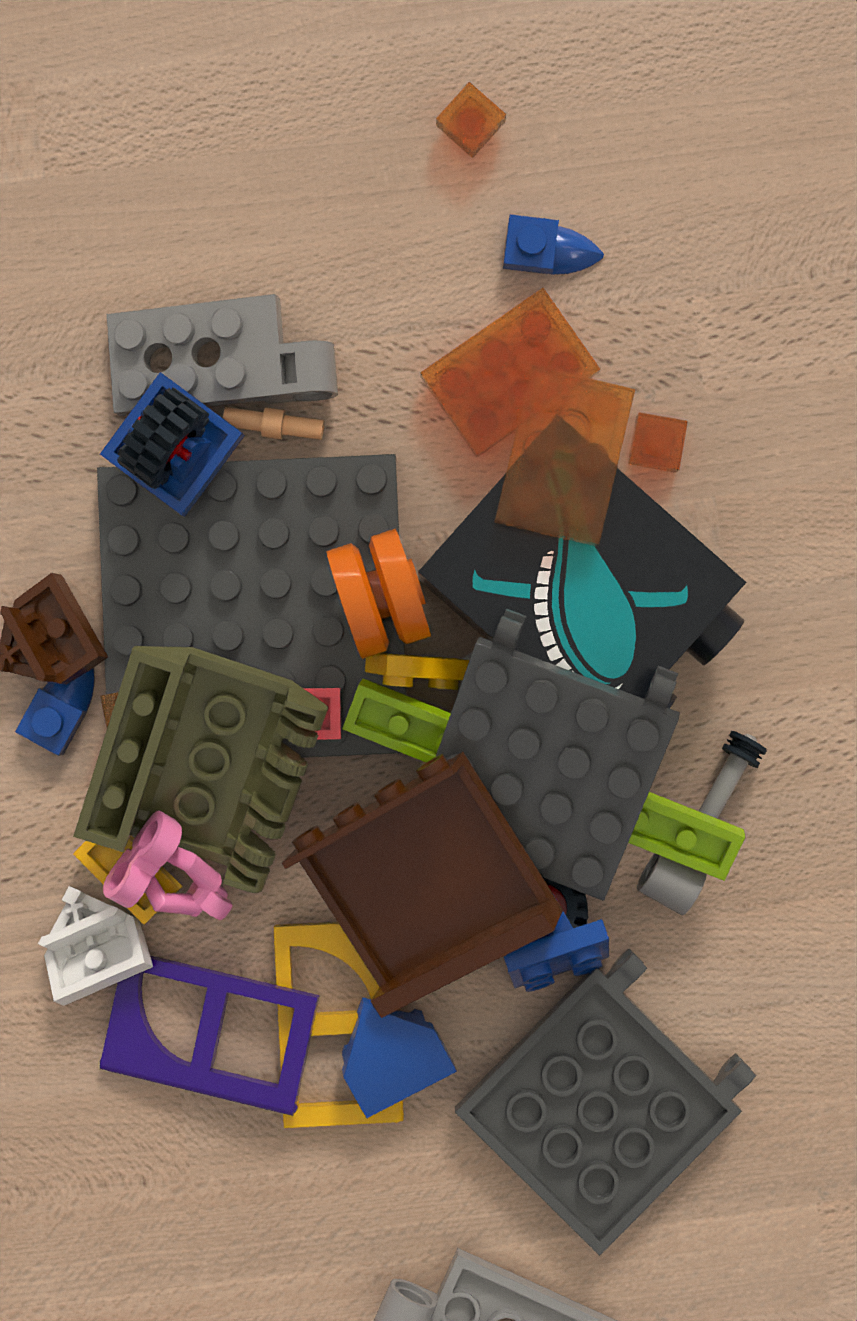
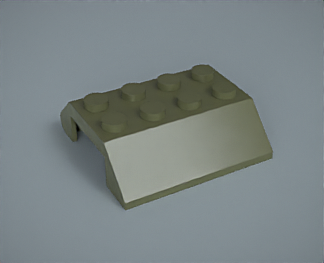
M134 646L73 837L124 852L130 836L136 837L151 815L159 810L177 820L181 825L182 836L178 847L193 852L198 857L227 866L223 884L251 893L262 892L270 872L268 866L273 864L276 854L272 850L273 848H270L251 829L255 830L260 836L276 840L278 838L281 839L286 827L284 822H287L302 783L300 776L305 775L308 766L307 761L284 744L282 740L285 738L299 747L313 748L319 736L315 731L321 729L328 706L290 679L194 647Z

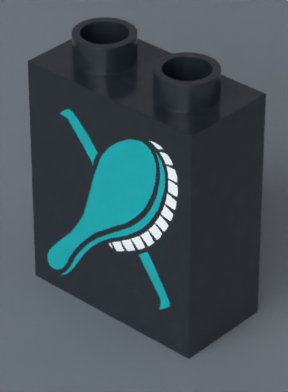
M558 415L418 571L419 581L485 639L493 641L500 619L504 616L506 609L526 616L514 650L643 699L646 697L657 666L670 670L685 651L692 655L699 663L706 665L731 641L745 621L727 604L747 582ZM674 693L671 696L667 708H671V706L677 698V696Z

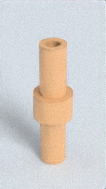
M225 407L223 419L235 428L259 431L261 436L282 440L283 435L322 440L324 420L286 415V410L265 407L264 412Z

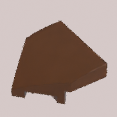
M50 573L15 599L13 607L1 606L0 615L4 619L0 639V671L35 678L43 682L68 684L108 658L107 653L61 574Z

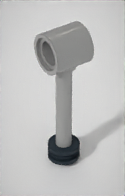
M731 731L729 734L732 740L727 739L730 745L724 744L722 750L728 753L729 757L699 812L718 819L747 765L758 768L760 762L756 759H762L759 754L765 755L767 749L759 744L756 738L750 734L743 735L735 731ZM654 853L642 872L637 890L676 913L684 915L698 898L707 874Z

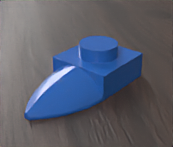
M509 215L503 269L551 275L569 274L594 265L603 259L604 253L584 235L572 229L558 226L559 220Z
M94 668L68 684L48 682L44 688H39L15 732L58 756L64 755L91 703L95 683Z

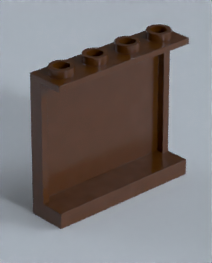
M464 752L448 761L443 754L434 757L416 770L418 778L405 785L400 778L392 781L373 795L377 801L365 808H362L359 802L350 805L334 816L332 820L335 825L323 832L318 825L308 829L292 841L295 850L282 862L285 869L300 862L379 985V989L371 999V1003L381 1018L553 932L563 911Z

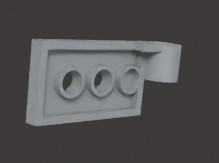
M276 294L107 314L113 410L119 416L129 415L159 374L152 371L150 359L157 349L163 347L171 350L172 362L169 368L161 373L207 407L265 401L268 404L293 401H320L338 396L334 344L328 341L317 340L284 343L280 298ZM208 342H217L220 346L218 361L213 366L201 367L197 359L199 349Z
M457 1248L437 1294L410 1281L393 1279L373 1321H498L503 1318H510L515 1321L617 1320Z

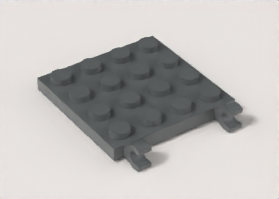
M506 609L504 616L500 619L493 641L479 637L475 644L436 756L443 754L448 761L464 752L542 877L604 901L679 720L680 712L667 708L677 684L678 673L657 666L645 699L514 650L526 616Z
M627 949L616 960L606 975L597 967L590 973L585 974L455 1106V1113L599 1256L742 1112L732 1099L756 1077L751 1068L735 1053L721 1067L713 1081L624 993L647 969L644 962L631 949Z

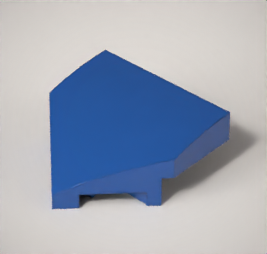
M362 997L357 1010L358 1019L349 1043L344 1045L342 1050L344 1061L342 1073L366 1118H369L452 1075L457 1070L434 1025L431 1022L425 1021L421 1010L414 1009L409 1013L397 1010L381 1018L371 1003V999Z

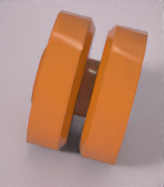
M396 529L371 536L369 549L376 569L369 572L366 571L359 549L352 543L326 551L336 588L361 659L387 651L389 639L382 619L392 616L399 639L406 645L431 637L422 607L426 602L412 559L407 560Z

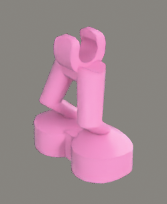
M159 810L153 813L133 840L132 850L127 849L107 875L103 885L105 897L125 908L133 907L144 893H146L156 912L185 914L197 917L202 911H205L210 916L223 920L233 906L231 901L227 899V891L220 886L222 883L221 875L195 853L178 847L182 836L181 825L177 820ZM168 862L184 870L194 881L187 893H165L155 877L160 867Z

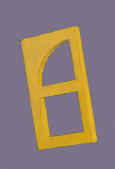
M338 922L283 924L273 927L276 985L293 989L291 946H300L327 952L348 964L362 979L371 999L379 989V985ZM277 1004L280 1066L282 1070L294 1008ZM357 1010L316 1012L311 1036L352 1034L358 1019ZM298 1096L297 1111L294 1115L283 1114L284 1128L398 1123L404 1120L403 1100L366 1118L356 1100L299 1103Z

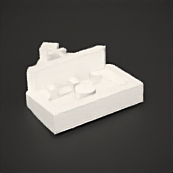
M70 886L62 898V901L66 904L50 934L42 936L38 943L47 948L44 957L53 1000L63 1006L153 967L140 921L137 918Z

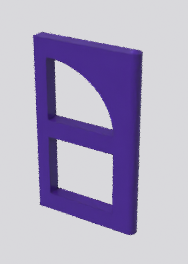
M151 955L152 968L117 983L102 1057L100 1059V1069L293 1116L297 1111V1100L320 995ZM144 973L207 987L191 1062L185 1061L171 1053L162 1045L151 1029L143 1004L142 982ZM229 993L295 1008L279 1084L213 1068Z

